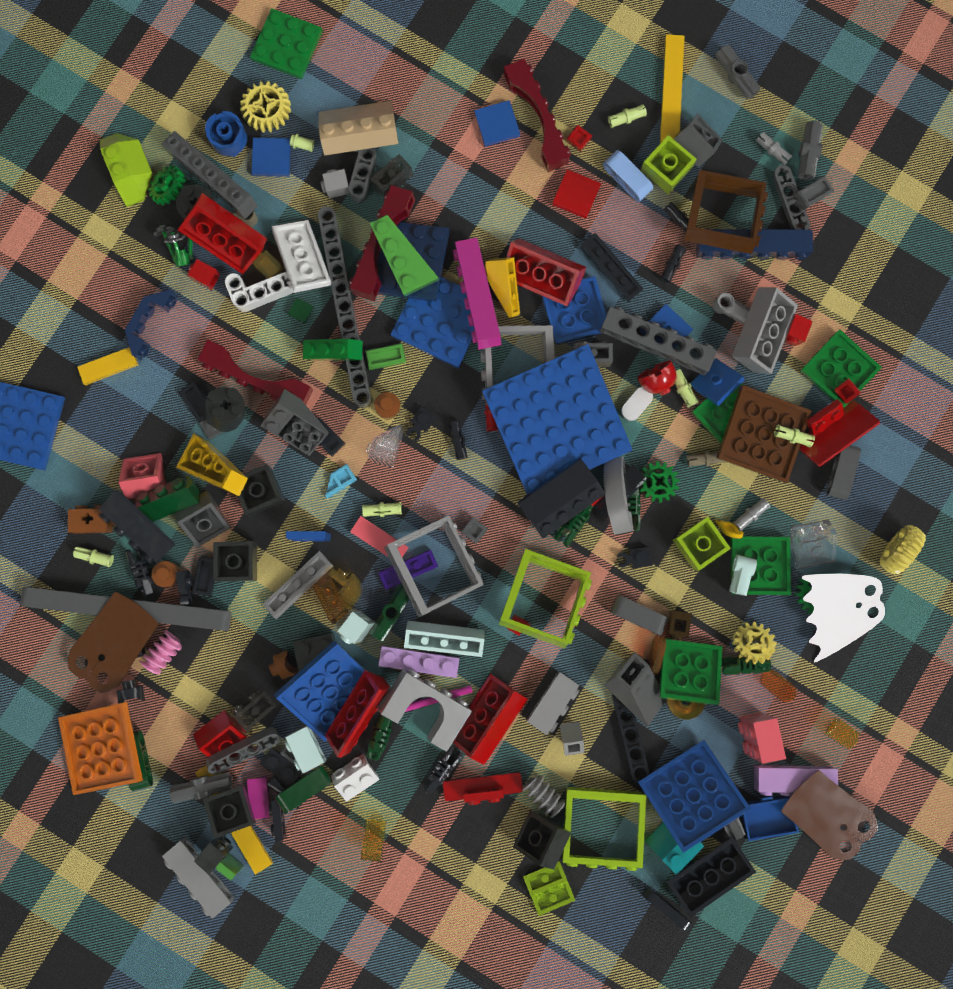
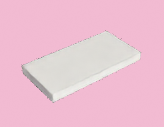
M309 220L272 226V232L294 293L330 286L331 280Z

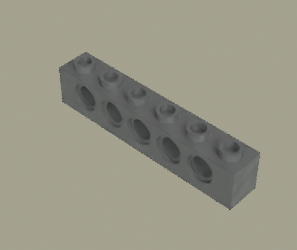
M173 131L162 143L170 156L244 219L258 206L248 192L176 131Z
M610 307L600 329V333L663 359L671 360L675 364L704 376L709 372L717 350H714L709 344L697 343L692 337L680 336L675 330L663 329L658 323L646 322L639 315H629L619 307ZM619 322H625L628 328H621ZM636 329H643L645 336L638 335ZM654 336H660L663 343H657L654 340ZM677 343L680 346V351L674 350L672 344ZM690 351H696L698 358L691 357Z

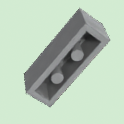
M558 671L526 719L527 722L546 735L549 732L552 733L558 725L556 722L560 715L563 717L569 708L567 704L570 699L574 700L580 690L577 688L579 685Z

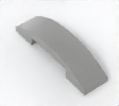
M623 456L604 463L606 505L615 535L634 531L632 515L628 511L623 475L626 470Z

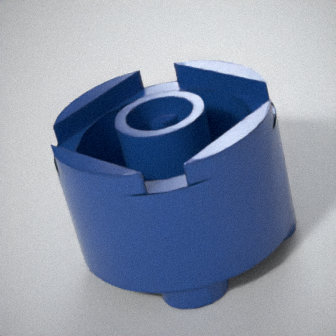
M222 111V113L217 115L216 113L207 120L205 125L206 136L217 153L223 156L235 157L244 149L247 143V133L238 116L232 112Z

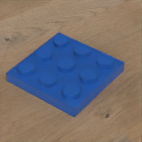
M596 276L582 279L568 306L542 296L549 325H553L555 345L601 334L600 329L605 320L606 312Z

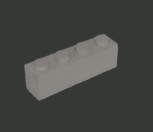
M184 837L162 856L164 863L176 873L179 883L188 888L191 898L201 904L204 914L213 919L235 897L214 871L208 875L194 862L199 856V852Z

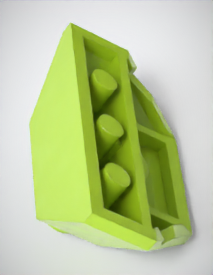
M119 133L101 139L100 150L112 180L126 207L144 201L153 173L140 141Z

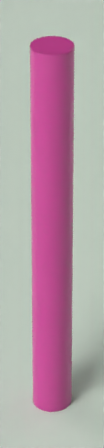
M471 685L449 691L452 693L451 697L453 698L473 693ZM432 697L412 702L405 712L438 703V701Z

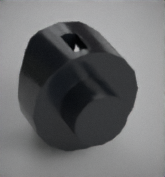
M135 679L123 681V689L116 691L118 704L130 698H138L145 701L143 686L136 687Z

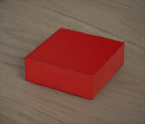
M577 125L567 137L566 142L581 152L591 140L592 135Z

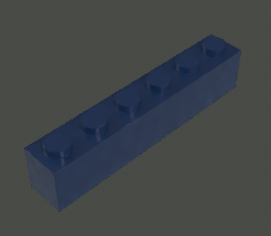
M707 229L748 238L750 235V229ZM762 229L761 232H758V235L761 236L759 246L754 247L752 254L696 243V257H702L705 260L712 259L713 257H720L723 260L731 259L732 257H739L741 260H747L751 257H758L759 260H766L769 257H776L777 260L788 258L804 260L813 252V230Z

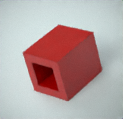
M198 259L188 269L189 278L212 291L221 276L215 268Z
M795 314L785 338L786 343L792 346L804 343L813 321Z

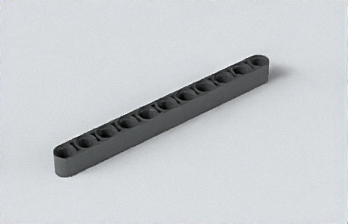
M324 206L319 210L318 218L341 338L360 340L337 217L331 207ZM326 215H332L330 220H323ZM329 233H335L333 238H327ZM332 251H339L337 256H330ZM337 268L343 269L340 274H334L333 272ZM340 286H345L346 290L344 292H337ZM343 304L350 305L348 310H340ZM352 322L353 326L350 329H345L344 324ZM362 351V360H360L358 365H351V360H346L353 400L359 408H367L371 405L372 398ZM362 376L364 378L363 382L355 384L354 380L356 377ZM360 395H367V400L365 402H358V397Z
M22 587L20 606L98 615L111 597ZM130 599L142 607L158 623L229 631L232 611Z

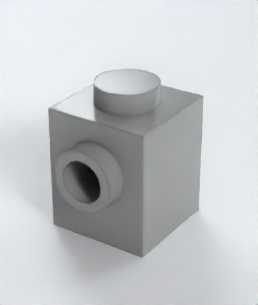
M344 169L338 171L329 170L322 174L324 181H321L323 193L327 192L329 198L350 194Z
M580 723L560 725L565 756L584 753Z

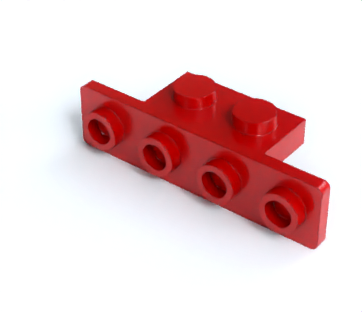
M520 772L448 780L443 783L445 801L464 799V803L469 802V805L480 804L482 800H488L489 803L499 802L500 798H504L505 794L523 792Z

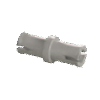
M765 132L760 135L765 142L761 138H757L756 142L768 151L767 154L773 155L782 165L788 162L782 156L788 160L792 157L791 154L780 146L778 141L772 140Z
M761 498L751 508L748 507L745 510L746 512L733 521L739 531H742L752 521L758 520V516L771 506L764 498Z

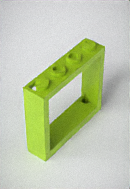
M525 549L499 625L565 649L568 644L572 643L575 636L572 630L579 623L581 615L578 612L580 608L584 607L587 597H584L586 590L589 591L592 580L589 579L591 572ZM529 562L581 581L562 638L509 619Z
M566 787L563 828L570 832L573 798L637 802L639 804L636 859L569 855V837L562 852L563 863L571 867H577L578 864H586L588 868H597L598 865L605 866L607 869L625 867L626 870L630 871L643 868L646 794L639 791Z

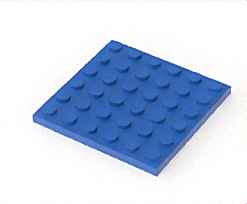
M589 344L482 390L527 495L578 458H581L590 470L633 450Z

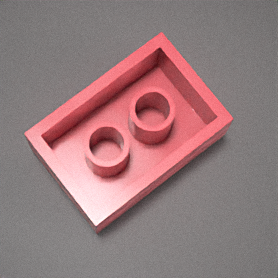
M762 712L739 717L738 729L740 734H743L744 742H742V747L747 756L762 764L786 759L776 717Z

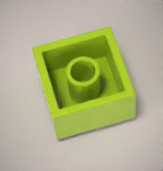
M668 135L644 161L641 172L669 195L693 168L697 159Z
M709 517L703 518L673 539L694 571L701 570L731 549Z

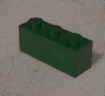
M187 475L165 485H160L151 491L139 494L136 497L135 506L154 522L199 504L200 491Z

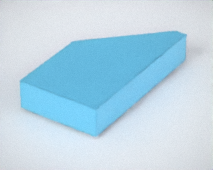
M348 464L330 474L325 494L327 499L357 481Z

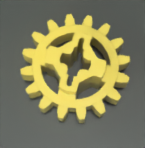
M747 622L744 627L740 626L733 636L735 639L732 644L737 645L734 651L740 652L739 658L746 657L745 662L752 660L755 665L759 660L763 664L776 651L774 647L777 642L772 641L775 635H769L770 629L764 630L763 624L758 627L756 622H753L751 626Z

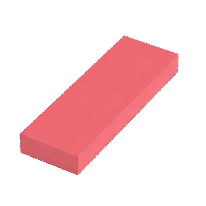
M360 516L350 531L386 556L388 555L384 547L397 540L362 516ZM406 545L398 548L402 557L409 548Z

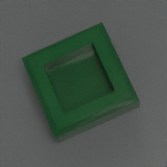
M296 298L288 315L306 324L314 307Z

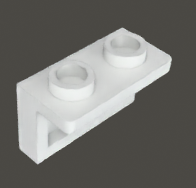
M364 754L354 758L350 763L337 769L331 775L334 787L346 802L379 780L377 773L370 766Z

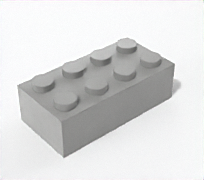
M758 287L732 357L753 373L772 374L798 305L777 287Z

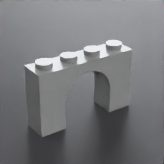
M402 669L378 708L380 714L398 724L408 706L414 700L420 697L436 699L439 702L440 713L427 738L430 743L447 752L472 712L467 706L469 703L461 698L456 700L451 697L452 693L444 688L442 690L435 687L436 684L427 678L425 681L420 679V674L410 669L407 671Z

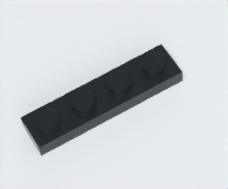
M596 233L581 243L580 247L627 302H630L643 291V287Z

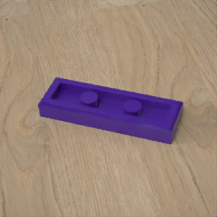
M431 549L404 561L412 578L438 567ZM393 566L378 572L385 590L401 584Z

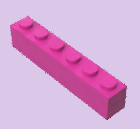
M472 238L455 242L456 249L453 250L454 260L459 262V266H456L458 277L463 279V282H460L462 294L466 293L467 297L464 298L465 309H469L471 314L467 316L469 326L474 328V331L471 332L473 343H477L479 350L501 345V336L478 239Z

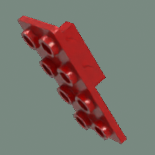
M836 399L807 420L809 431L807 434L814 435L815 440L807 439V441L814 442L813 445L808 447L801 444L799 450L820 467L878 426L880 420L856 401H852L843 409L842 402Z

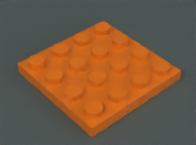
M127 702L58 717L73 795L143 781Z

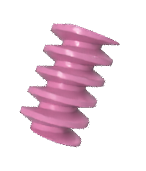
M164 630L166 638L159 636L161 644L153 643L156 650L149 648L148 650L151 655H143L146 661L139 660L144 668L158 675L162 672L161 668H166V662L172 661L171 656L177 655L176 650L182 649L180 640L167 630Z

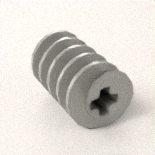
M535 775L525 784L522 791L529 789L530 791L527 796L531 797L534 795L533 803L540 801L538 809L545 807L546 809L543 814L551 813L549 818L551 819L564 807L566 801L564 799L559 800L560 795L558 793L554 794L555 789L553 787L548 788L549 782H543L544 777L542 775L538 777Z

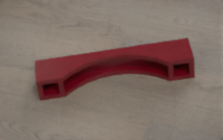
M523 58L504 66V78L510 91L527 101L538 115L544 136L541 158L547 171L551 172L567 165L571 152L569 147L565 146L562 141L563 135L561 130H557L555 126L556 120L553 113L548 111V102L545 96L542 97L540 93L539 82L534 80L532 76L533 70L531 65L527 64Z
M391 185L389 191L385 193L382 208L378 210L377 220L388 215L394 224L397 225L409 217L415 202L413 192ZM371 228L370 239L364 245V254L362 259H359L357 262V271L355 276L351 278L349 286L354 295L375 302L382 285L378 273V256L381 246Z
M208 339L198 358V361L202 363V368L211 372L213 369L219 371L218 375L226 379L232 377L236 379L237 384L243 387L247 385L254 387L253 391L261 395L265 392L271 395L270 399L274 401L277 400L285 389L300 398L306 405L313 392L311 386L296 379L266 381L252 377L236 365L225 347Z

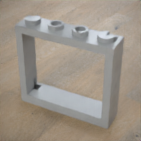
M553 325L498 326L500 335H543L544 363L554 359ZM491 347L485 348L480 353L481 363H484V370H481V380L485 381V388H482V390L493 386Z
M449 515L384 547L418 617L484 585L481 578L482 574L476 570L474 559L470 553H467L465 549L466 543L462 536L459 537L456 531L457 525L456 523L454 524ZM443 527L471 585L426 607L398 548Z

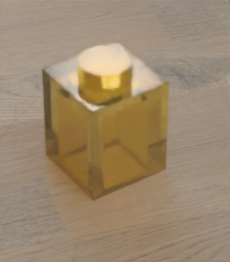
M267 250L260 253L253 262L255 268L266 279L285 272L282 265Z
M834 718L824 732L826 736L848 750L853 748L859 741L860 733L841 719Z

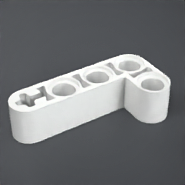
M287 272L246 287L238 274H230L225 279V285L231 300L241 312L250 311L294 293ZM239 281V285L237 287H231L233 282ZM276 284H281L282 286L279 290H273ZM264 291L262 297H256L257 292ZM241 298H246V302L243 305H238Z

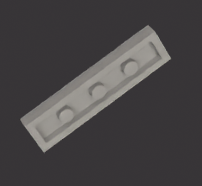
M319 551L268 598L263 605L275 619H278L325 575L333 565Z

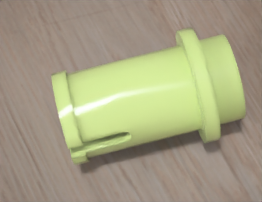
M292 134L290 146H293L294 149L297 147L310 152L313 151L315 140L300 137L299 134Z

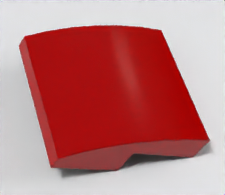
M567 169L552 205L587 219L602 183Z

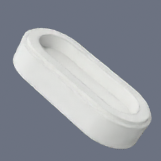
M642 387L638 388L621 409L622 417L627 421L636 420L651 403L653 394L646 392Z

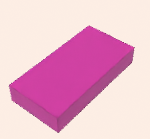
M268 777L247 779L248 797L255 819L271 817L269 815V788L266 786Z

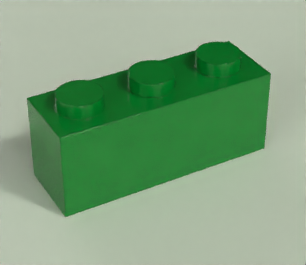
M353 339L303 340V359L315 361L362 360L363 341Z

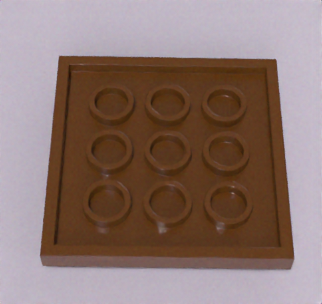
M741 385L716 459L780 482L788 483L801 444L790 443L787 439L775 437L774 431L782 433V431L776 430L775 427L779 424L790 429H799L800 432L805 433L807 420L810 418L812 411Z

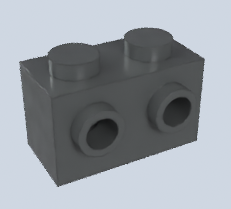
M578 341L574 343L572 351L589 344L598 367H610L613 363V343L605 341L596 343Z

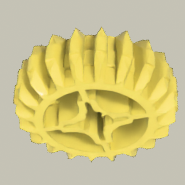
M260 81V86H256L253 83V89L247 88L248 94H243L244 100L240 103L243 118L256 131L260 128L263 133L266 129L272 132L273 127L279 130L278 125L284 126V120H289L288 114L291 113V102L288 99V94L284 93L282 87L278 88L276 83L272 86L269 81H267L266 85ZM267 96L275 97L277 100H275L274 98L270 99ZM254 114L263 115L265 118L257 117Z
M913 525L901 528L892 537L882 553L880 565L894 575L903 572L921 552V548L926 541V535Z

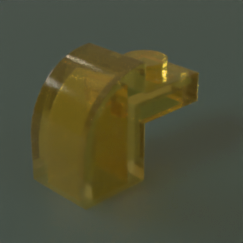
M332 568L328 575L343 585L334 599L347 609L352 610L362 595L361 581L353 573L348 579L346 578L348 574L340 568L338 570Z
M366 819L360 860L382 861L387 821Z

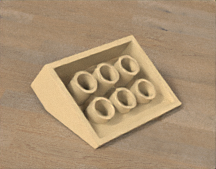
M392 101L319 112V134L324 156L398 144Z

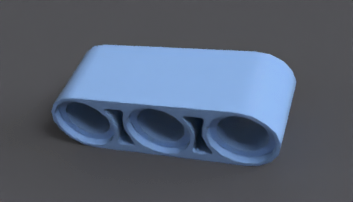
M616 150L603 162L605 170L635 201L640 202L653 190L652 183L621 151Z

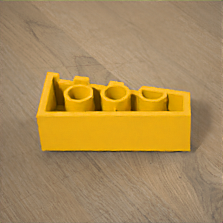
M194 433L176 468L237 496L240 495L248 479L214 445Z

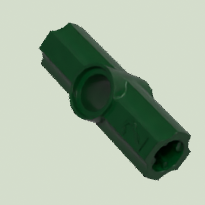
M398 585L369 633L382 642L385 641L410 600L403 585ZM391 607L397 610V615L394 618H388L386 615L387 610Z

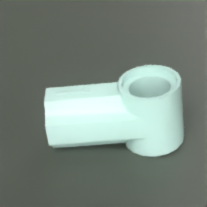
M741 555L735 556L732 566L734 573L729 592L747 596L750 579L754 575L757 566L756 559Z

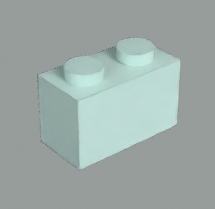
M308 726L285 737L287 740L285 745L289 752H293L295 757L293 760L298 770L301 769L302 773L326 761V757L313 731Z

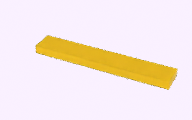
M666 34L660 143L668 135L674 139L680 132L685 37L683 35Z
M207 765L195 772L197 777L218 775L209 773ZM252 825L231 833L255 875L273 864L271 857Z

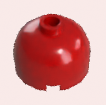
M671 360L654 365L655 368L651 370L648 368L637 376L640 385L646 392L651 394L660 393L662 396L671 391L670 387L675 384L677 374Z

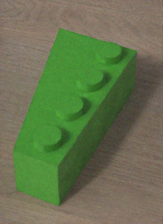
M388 215L370 223L405 297L439 281L437 275Z

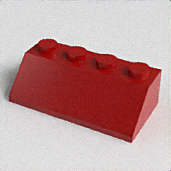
M203 193L178 228V231L241 274H244L262 252L267 240L265 236Z
M520 238L511 242L506 258L514 257L517 285L565 306H568L586 270V267Z
M365 670L326 732L325 737L337 757L341 758L351 752L362 732L367 728L370 719L377 712L383 698L387 695L390 686L383 677Z
M490 674L470 704L469 709L472 712L454 739L453 744L469 758L485 765L522 709L527 698Z

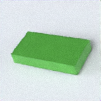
M403 344L365 351L369 370L406 363Z
M228 853L217 865L216 870L229 880H232L244 865Z

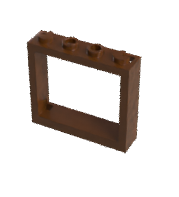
M699 170L684 241L752 254L754 247L759 246L761 238L758 232H761L763 220H760V218L764 216L766 209L763 202H766L768 192H765L767 182ZM703 188L756 198L749 238L696 227Z

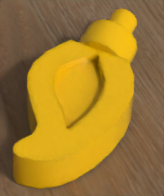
M722 520L715 521L725 535L738 539L743 537L744 532L739 531L734 523Z

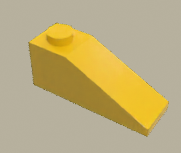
M514 257L495 258L485 261L487 280L508 317L519 315L520 308Z

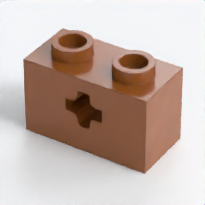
M94 505V509H87V506H75V509H68V533H113V525L110 522L106 524L99 518L98 515L100 513L98 509L101 505Z

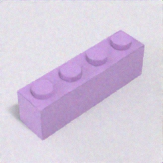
M382 646L379 666L408 671L412 669L415 672L457 678L460 657Z
M754 765V789L760 792V795L771 796L772 792H780L782 796H792V793L818 770L838 785V769L832 766Z

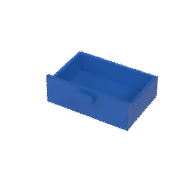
M791 796L761 797L759 800L747 801L751 810L741 816L746 834L745 839L753 841L799 833L798 826L781 812Z

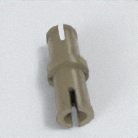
M706 451L703 454L687 455L688 467L710 466L715 463L727 462L716 459L718 452L709 453V451Z

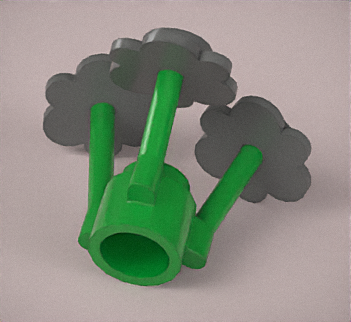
M160 225V227L156 228L157 232L153 233L155 237L163 235V241L168 246L175 266L190 265V260L194 259L192 254L193 240L188 238V253H186V250H179L177 241L183 240L184 234L179 235L178 232H171L167 235V233L174 230V227H168L167 225Z

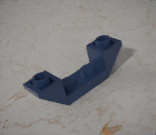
M170 289L143 297L125 329L131 354L139 361L147 356L150 344L138 336L143 333L148 318H151L154 314V307L157 306L169 312L177 303L176 298L178 296Z

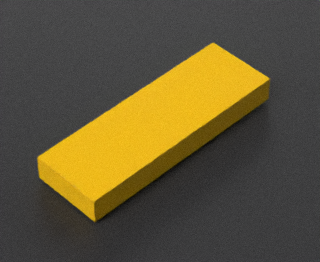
M130 347L77 368L83 384L88 385L139 366L137 359L132 356Z

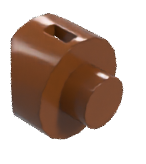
M390 392L380 394L374 403L377 414L386 420L396 417L401 409L398 397Z
M169 561L159 562L152 570V579L158 586L172 587L177 583L176 572L181 571L180 567L176 563Z
M288 649L273 655L274 662L269 664L271 674L273 676L280 675L283 680L298 673L297 668L287 660Z

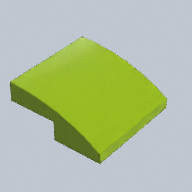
M560 861L557 862L554 870L542 868L523 876L539 916L576 901Z

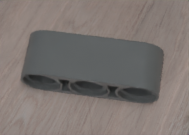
M374 148L359 150L349 184L351 198L356 203L364 202L369 192L377 164ZM365 155H372L370 159L364 158ZM361 172H367L366 176H359ZM357 189L363 190L360 194H354V191Z
M850 445L835 456L826 495L842 500L848 499L860 459L861 448Z
M617 595L610 613L659 636L662 635L669 620L668 617L620 595Z

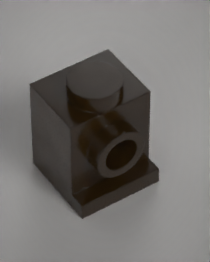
M669 610L667 633L671 634V638L682 640L683 636L689 637L691 613ZM676 622L681 624L679 629H676L674 626Z

